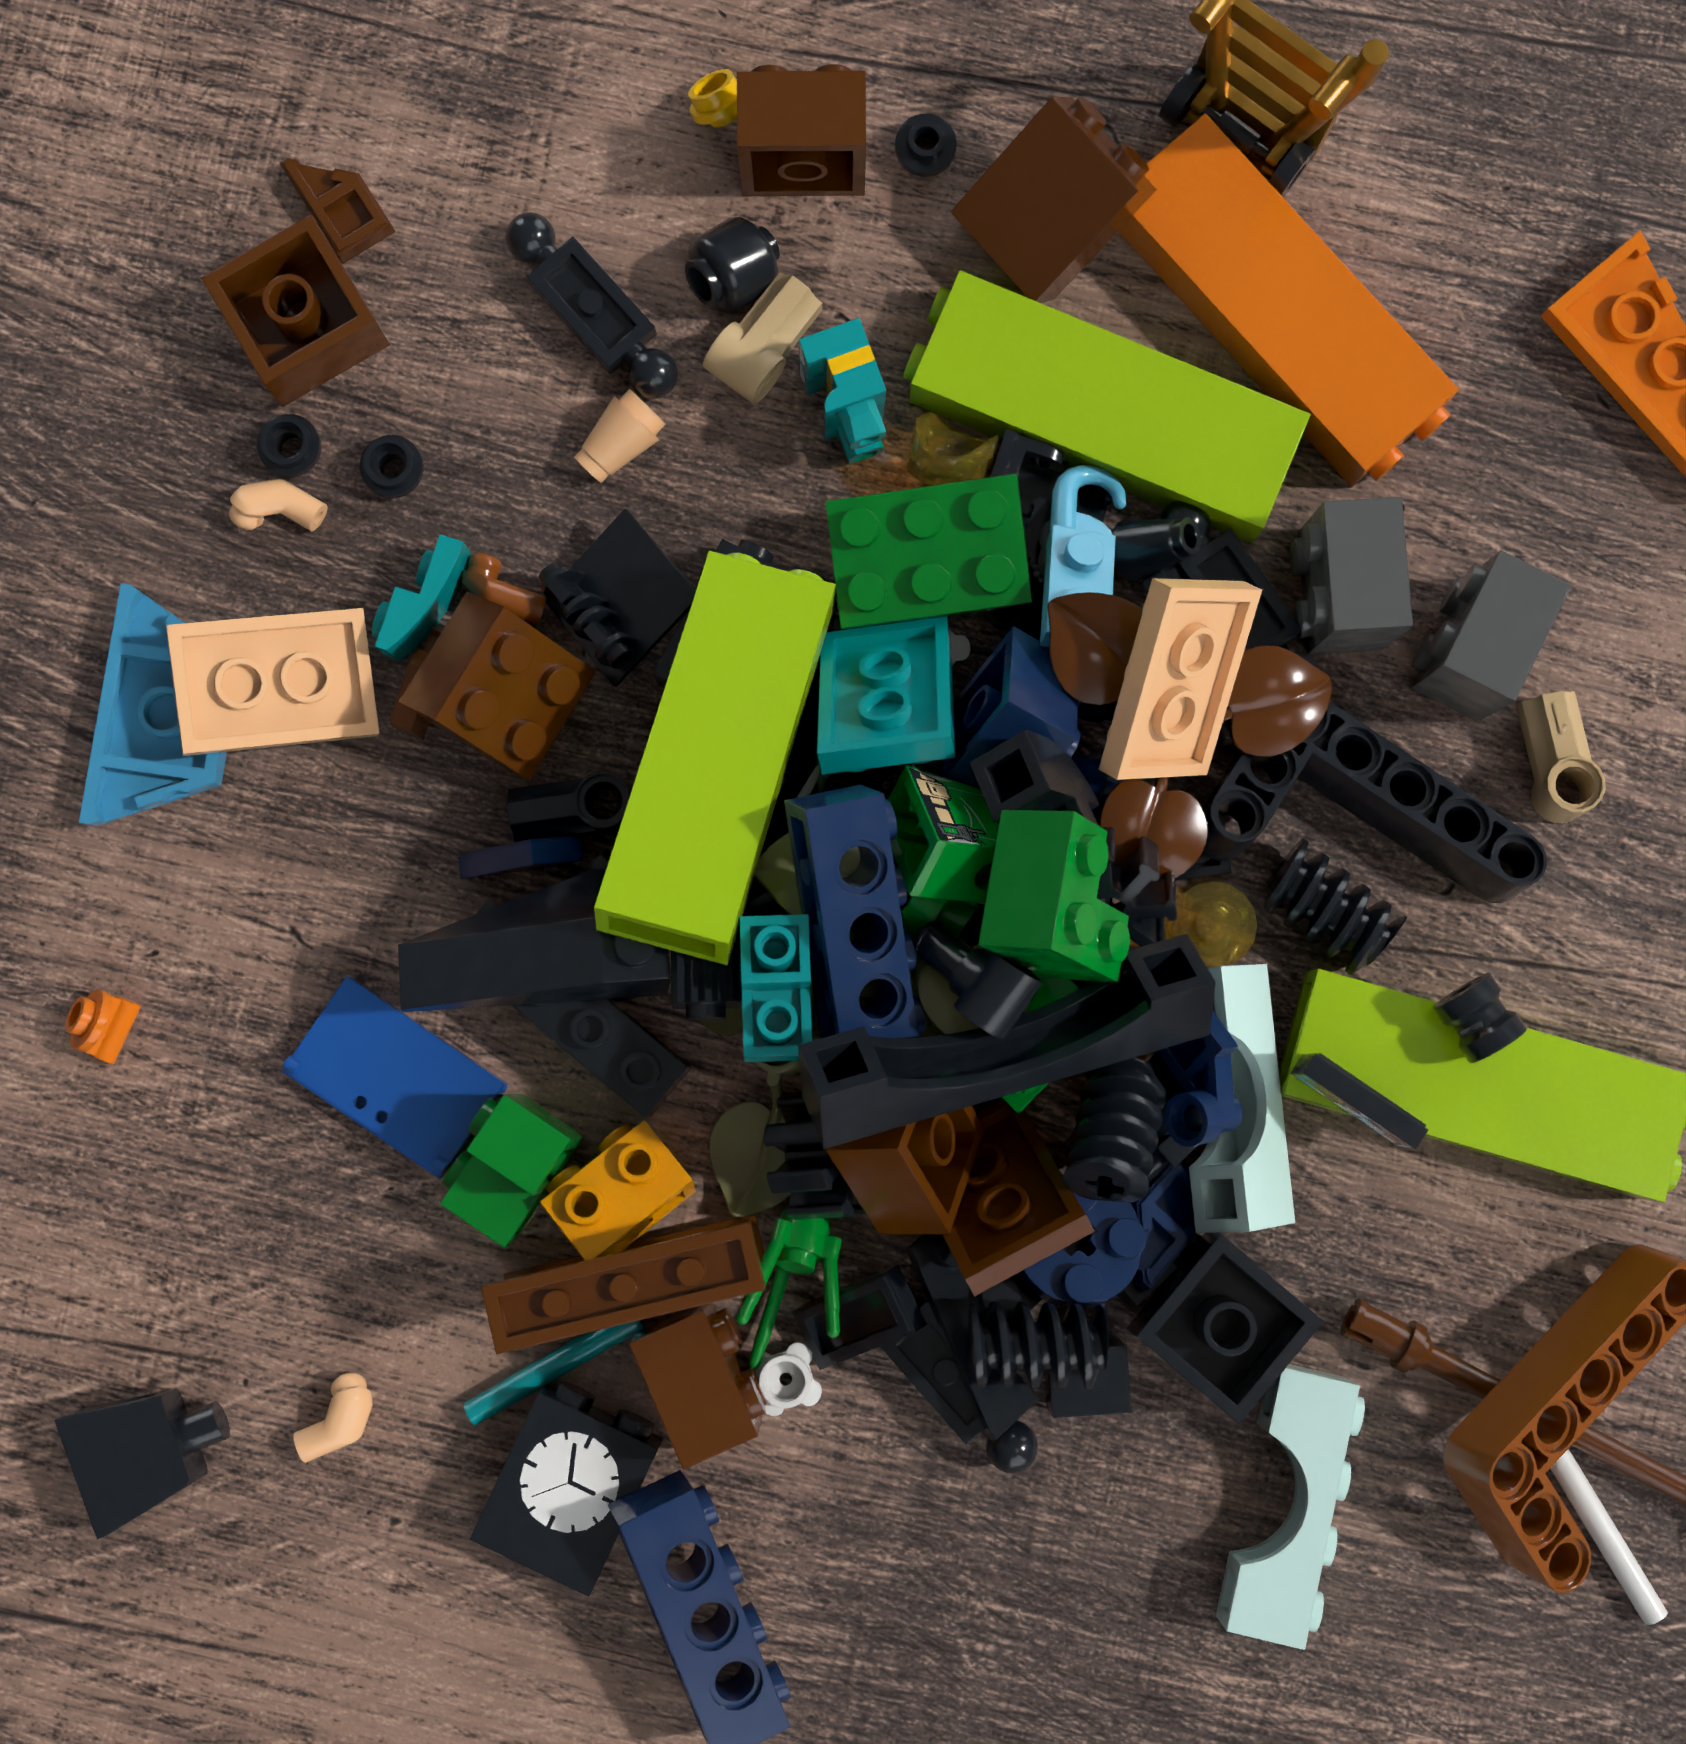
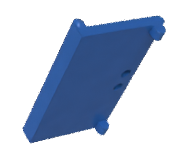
M348 976L341 983L293 1055L289 1056L282 1065L284 1067L282 1073L438 1179L444 1176L471 1136L468 1128L482 1106L490 1098L495 1101L497 1096L504 1093L508 1088L507 1082ZM358 1097H360V1098L358 1099V1106H359V1107H357V1105H356V1100H357Z

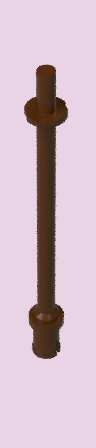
M1360 1297L1355 1300L1354 1305L1350 1306L1342 1322L1340 1334L1343 1337L1351 1338L1389 1358L1391 1367L1402 1373L1423 1368L1482 1400L1501 1381L1433 1345L1430 1336L1427 1334L1428 1329L1426 1326L1415 1320L1406 1324L1368 1304ZM1591 1426L1571 1445L1686 1505V1476Z

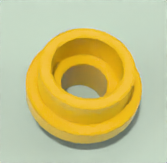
M722 69L711 72L699 79L688 92L692 102L690 113L697 124H710L712 127H722L737 119V79H735L731 70Z

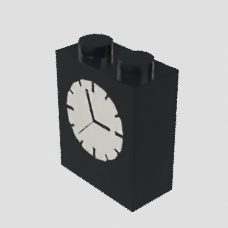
M560 1381L558 1388L547 1384L539 1391L469 1540L589 1597L619 1535L608 1504L641 1488L663 1439L651 1434L654 1425L647 1419L623 1409H619L616 1416L593 1406L596 1397L590 1392L574 1384Z

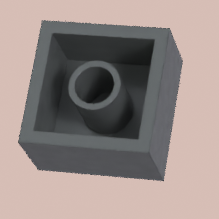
M1402 497L1324 501L1297 533L1298 538H1292L1290 543L1291 572L1293 576H1301L1303 600H1297L1295 604V620L1301 627V633L1298 635V638H1306L1307 655L1382 651L1413 626Z
M1502 550L1482 566L1474 563L1463 579L1457 577L1447 590L1439 607V611L1447 616L1436 635L1431 632L1427 634L1414 656L1411 666L1418 669L1419 672L1411 689L1477 722L1513 703L1572 585Z

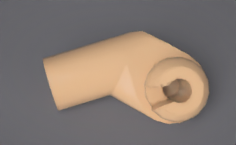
M273 479L241 485L230 497L232 506L229 510V517L237 527L245 530H254L263 524L264 516L281 513L312 532L324 520L328 507L325 503L291 483L281 479Z
M345 1373L337 1377L330 1389L333 1397L331 1398L325 1420L294 1433V1444L300 1459L304 1463L352 1444L363 1434L373 1406V1397L371 1391L367 1389L365 1378L360 1374Z

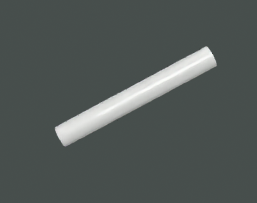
M1568 1449L1550 1468L1643 1623L1645 1625H1652L1661 1621L1668 1614L1666 1608Z

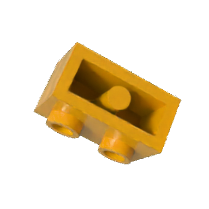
M645 1120L633 1129L628 1124H625L614 1130L598 1146V1150L601 1152L599 1156L582 1169L576 1164L568 1167L559 1173L546 1187L549 1195L540 1201L541 1205L583 1260L623 1251L696 1192L692 1178Z

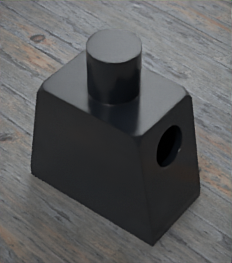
M177 1388L84 1407L54 1420L97 1540L109 1535L208 1474L207 1464L201 1449L230 1437L227 1416L218 1402L215 1401L187 1412L181 1393Z

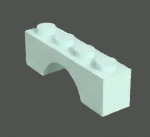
M1267 964L1211 967L1208 970L1216 982L1213 1012L1238 1045L1231 1054L1233 1095L1241 1103L1243 1117L1240 1125L1235 1130L1223 1132L1217 1139L1208 1143L1201 1156L1189 1167L1196 1233L1251 1232L1295 1223Z
M1289 1364L1262 1396L1257 1424L1280 1442L1290 1459L1295 1479L1294 1499L1288 1516L1272 1536L1252 1547L1229 1551L1216 1612L1217 1619L1227 1632L1305 1650L1309 1631L1316 1632L1320 1626L1324 1607L1323 1593L1317 1591L1322 1566L1329 1567L1332 1564L1337 1547V1528L1331 1526L1336 1500L1344 1501L1351 1479V1464L1345 1461L1350 1435H1358L1365 1411L1364 1398L1358 1396L1360 1385L1346 1377Z

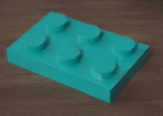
M947 616L826 632L820 656L817 755L822 775L846 771L860 772L870 768L909 763L924 764L934 760L955 758L951 636Z

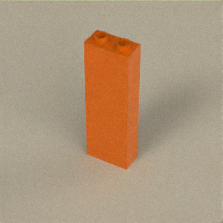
M1206 113L1146 163L1149 171L1145 177L1157 190L1118 232L1269 397L1311 414L1303 435L1351 488L1367 474L1377 482L1405 456L1398 449L1400 445L1413 434L1421 441H1424L1451 416L1444 407L1459 391L1458 387Z

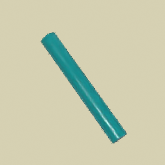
M643 1320L578 1336L464 1402L463 1407L466 1415L474 1426L482 1423L644 1329Z

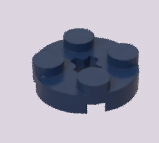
M1074 1193L1095 1231L1089 1234L1090 1237L1087 1241L1091 1247L1090 1254L1087 1256L1079 1250L1070 1256L1064 1249H1061L1022 1270L1018 1275L1034 1294L1047 1302L1060 1306L1079 1303L1081 1306L1089 1307L1111 1299L1131 1282L1138 1270L1141 1253L1146 1246L1147 1238L1145 1230L1139 1223L1137 1214L1130 1202L1118 1203L1090 1200Z

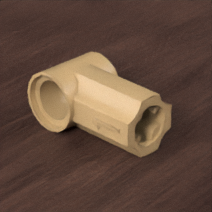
M780 272L739 324L737 322L730 323L720 333L706 354L703 367L753 405L759 403L780 377L786 364L785 357L822 312V302L800 280Z
M1558 691L1521 701L1516 706L1534 778V784L1531 789V802L1535 811L1543 819L1553 823H1568L1593 809L1602 800L1606 790L1605 777L1600 767L1591 759L1575 691ZM1557 777H1566L1577 785L1580 797L1578 804L1568 803L1558 795L1556 790Z

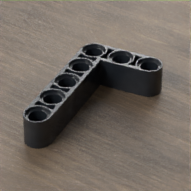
M1330 701L1318 726L1302 743L1293 749L1273 756H1255L1239 750L1202 808L1207 821V839L1202 853L1214 860L1228 861L1237 857L1264 831L1298 777L1472 894L1489 903H1503L1511 900L1538 882L1544 875L1547 867L1546 852L1534 836ZM1336 752L1343 753L1350 758L1354 765V770L1344 767L1339 762ZM1251 765L1263 768L1268 773L1271 784L1259 781L1253 775ZM1390 787L1398 789L1405 796L1407 806L1398 803L1393 798ZM1218 814L1231 816L1237 822L1240 834L1228 832L1221 825ZM1444 822L1451 824L1458 831L1461 842L1454 840L1447 833ZM1499 858L1504 859L1511 866L1514 878L1502 870Z

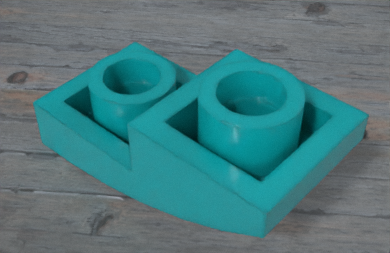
M440 534L434 551L427 549L420 561L416 577V584L422 587L420 593L395 587L390 603L383 601L380 604L373 621L372 636L377 638L375 647L387 659L400 662L418 647L430 634L431 629L444 617L462 586L461 573L462 570L467 571L468 559L472 554L463 541Z
M808 914L740 916L744 1062L799 1061L798 1045L812 1041Z

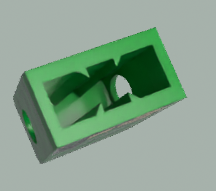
M905 765L888 801L893 807L897 821V836L894 840H891L892 853L902 873V878L909 895L986 903L999 824L993 821L981 789Z

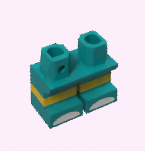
M860 318L799 339V375L807 396L825 390L827 394L824 407L825 441L838 436L848 465L883 453L884 445L881 439L886 437V429L882 420L887 390Z

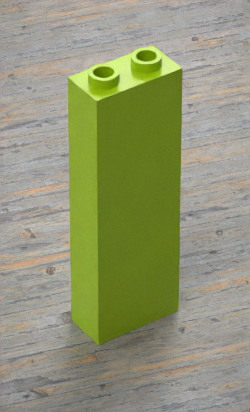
M959 270L951 290L940 287L927 322L936 325L927 346L916 343L903 378L912 381L909 403L999 440H1003L1005 431L1008 429L1018 432V435L1052 445L1065 452L1063 461L1068 462L1067 468L1079 465L1098 466L1114 475L1120 481L1125 492L1164 508L1172 501L1192 504L1209 515L1210 527L1223 532L1231 528L1237 538L1249 543L1255 541L1265 527L1310 418V413Z
M713 551L708 552L594 906L596 929L598 931L728 966L740 926V916L743 915L832 615L836 584L823 581L821 577L810 571L796 569L788 572L762 565L755 558L746 554L729 553L724 555Z
M1319 968L1305 972L1279 1068L1281 1096L1352 1116L1290 1074L1302 1054L1321 1053L1425 1123V1128L1428 1129L1424 1136L1426 1138L1643 1200L1665 1202L1667 1192H1671L1676 1187L1682 1170V1158L1677 1152L1683 1129H1686V1073L1527 1028V1031L1522 1036L1498 1052L1478 1062L1469 1063L1459 1048L1460 1036L1453 1026L1444 1025L1433 1009L1437 1002Z

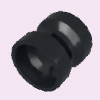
M1491 973L1483 974L1467 982L1433 1006L1443 1024L1453 1026L1460 1036L1459 1048L1469 1063H1475L1491 1056L1514 1042L1527 1031L1515 1011L1506 1010L1500 1001L1501 988Z

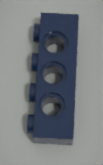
M861 784L784 800L801 914H808L810 972L820 1038L865 1026L869 1036L887 1038L919 1037L920 1034L925 1032V1017L920 1001L912 993L909 971L914 970L916 967V954L910 935L903 930L900 906L906 903L907 891L902 873L894 865L891 840H894L897 836V821L891 803L884 798V793ZM858 847L860 852L858 867L851 875L842 878L839 871L841 858L849 849ZM868 913L870 923L867 933L860 940L851 943L849 931L852 923L860 915ZM878 979L879 990L877 996L868 1005L860 1007L859 996L861 990L868 982Z
M678 1470L608 1504L612 1518L706 1743L759 1744L790 1728L791 1726L781 1704L791 1698L790 1691L776 1661L774 1660L765 1665L758 1644L768 1640L753 1604L751 1602L744 1606L740 1604L734 1586L743 1582L744 1579L729 1545L725 1544L721 1547L716 1545L709 1527L720 1521L705 1486L702 1484L693 1489L681 1470ZM684 1542L695 1543L693 1553L686 1561L676 1565L666 1563L670 1551L675 1546ZM708 1602L718 1603L717 1611L709 1620L702 1623L691 1622L692 1616L698 1607ZM734 1661L742 1662L740 1670L734 1677L725 1681L716 1680V1676L723 1666Z

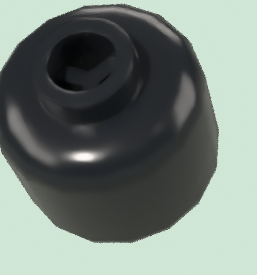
M742 217L728 218L701 234L692 242L688 250V262L685 264L686 279L695 296L708 307L715 306L722 311H737L760 297L778 275L776 260L780 256L779 247L773 235L765 227H756L754 223Z

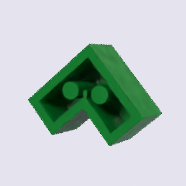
M1002 810L978 945L1046 978L1118 983L1121 963L1126 958L1130 946V934L1127 927L1129 916L1097 899L1100 876L1104 873L1108 863V846L1106 842L1108 831L1075 811Z
M504 1094L497 1101L491 1098L486 1101L468 1128V1132L476 1136L466 1150L472 1154V1157L463 1152L450 1167L441 1183L449 1191L440 1205L504 1248L515 1243L541 1204L540 1201L548 1194L546 1190L547 1185L564 1170L586 1137L523 1094Z

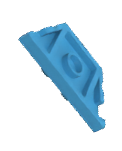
M121 583L79 818V823L87 826L97 827L220 787L223 780L227 752L182 756L166 625L183 624L185 622L130 584Z

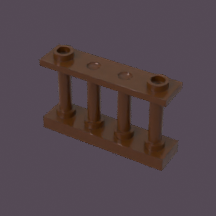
M756 1214L636 1241L621 1252L593 1259L583 1260L578 1255L504 1273V1280L481 1286L496 1355L765 1290L766 1285L760 1263L765 1251Z

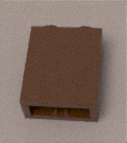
M1052 96L950 211L1029 299L1037 302L1054 300L1157 190L1145 177L1149 171L1146 162L1128 145L1121 143L1117 147L1102 130L1106 125L1105 118L1089 101L1080 96L1076 100L1072 97Z

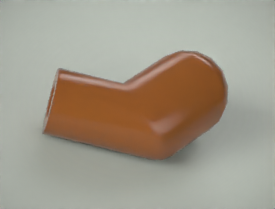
M480 552L471 554L468 559L467 571L462 570L461 573L463 587L474 595L504 606L525 622L536 626L542 616L546 597L497 580L502 568L498 558Z

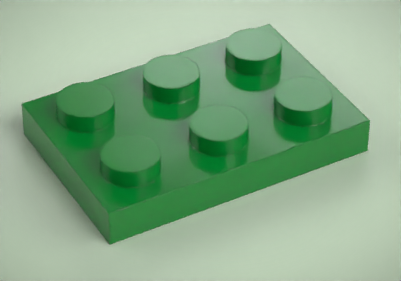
M1016 474L825 501L841 629L848 630L1033 605L1018 477Z

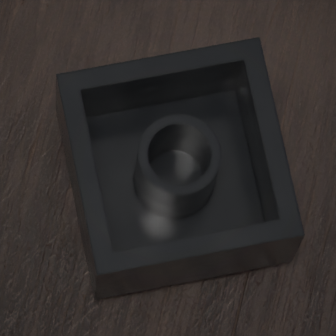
M1218 1232L1205 1233L1177 1266L1178 1268L1167 1278L1127 1326V1329L1235 1422L1240 1424L1324 1321Z

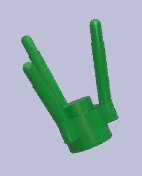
M786 1210L781 1212L780 1219H775L770 1242L760 1261L765 1285L775 1264L777 1269L754 1338V1344L748 1360L750 1368L757 1369L761 1365L790 1272L812 1274L814 1273L815 1265L823 1261L827 1335L831 1338L839 1335L840 1307L837 1260L842 1240L838 1237L829 1236L832 1224L829 1219L794 1220L787 1216ZM763 1291L744 1296L736 1315L738 1324L744 1325L749 1321Z

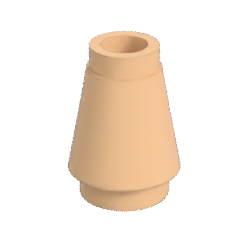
M629 389L620 399L616 396L612 398L581 446L582 449L574 458L595 479L602 483L609 475L614 474L658 442L660 439L656 434L666 423Z

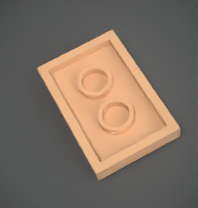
M1152 578L1147 599L1143 605L1142 617L1129 663L1125 669L1124 681L1112 724L1107 734V741L1099 770L1116 780L1207 775L1262 589L1244 581Z
M363 608L166 625L182 756L364 738L380 734Z

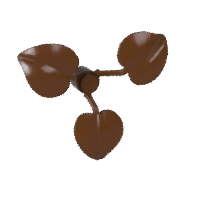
M1074 593L1052 599L1047 606L1050 626L1049 653L1052 669L1057 681L1071 697L1082 703L1102 705L1117 701L1142 617V609L1126 599L1104 593ZM1258 646L1244 650L1223 720H1231V738L1236 748L1244 753L1255 756H1273L1289 751L1302 743L1318 726L1327 710L1332 692V682L1328 674L1290 650L1278 646ZM1168 777L1155 778L1154 787L1139 779L1120 781L1107 795L1099 819V826L1101 828L1113 827L1115 829V861L1113 864L1122 866L1139 846V838L1145 836L1159 847L1160 877H1164L1167 872H1173L1175 878L1185 873L1202 854L1207 839V821L1198 801L1184 791H1166Z

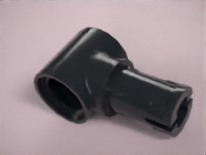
M935 921L923 926L913 940L915 954L950 981V990L958 996L954 1003L956 1010L972 1023L997 1038L1005 1040L1043 984V981L1028 968L992 951L988 952L986 949L981 948L974 950L943 925Z

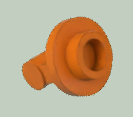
M95 989L87 998L80 996L70 1008L65 1022V1031L71 1034V1047L75 1050L89 1053L91 1056L104 1062L115 1064L142 1005L122 996L116 997L101 989Z

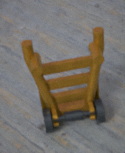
M1201 0L1189 15V20L1193 27L1207 34L1198 63L1190 66L1177 82L1164 102L1158 117L1172 127H1176L1184 118L1193 124L1206 113L1246 157L1252 152L1266 162L1259 172L1269 179L1268 182L1284 198L1309 162L1320 151L1339 112L1373 85L1389 56V49L1383 41L1372 39L1364 44L1357 58L1352 55H1345L1337 64L1250 0ZM1233 21H1234L1235 23H1237L1239 26H1241L1242 28H1239L1237 25H1235V24L1233 23ZM1215 109H1223L1225 112L1221 114ZM1263 138L1267 141L1269 148L1259 142V140Z

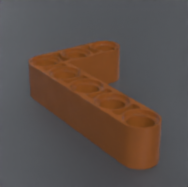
M1642 1244L1631 1245L1623 1251L1454 1429L1447 1439L1443 1458L1445 1468L1501 1558L1512 1568L1555 1592L1567 1593L1582 1584L1591 1565V1550L1588 1542L1545 1473L1686 1322L1685 1259Z

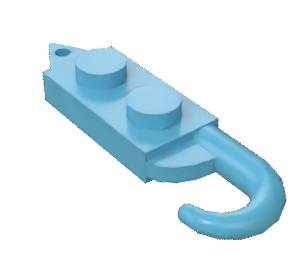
M1079 465L1067 469L1057 478L1052 491L1050 533L1046 543L1040 646L1049 647L1050 626L1047 606L1052 599L1083 592L1113 595L1115 536L1112 535L1111 530L1103 522L1092 516L1076 512L1078 489L1084 485L1091 484L1100 486L1108 491L1117 509H1123L1126 506V494L1120 481L1109 471L1098 466Z

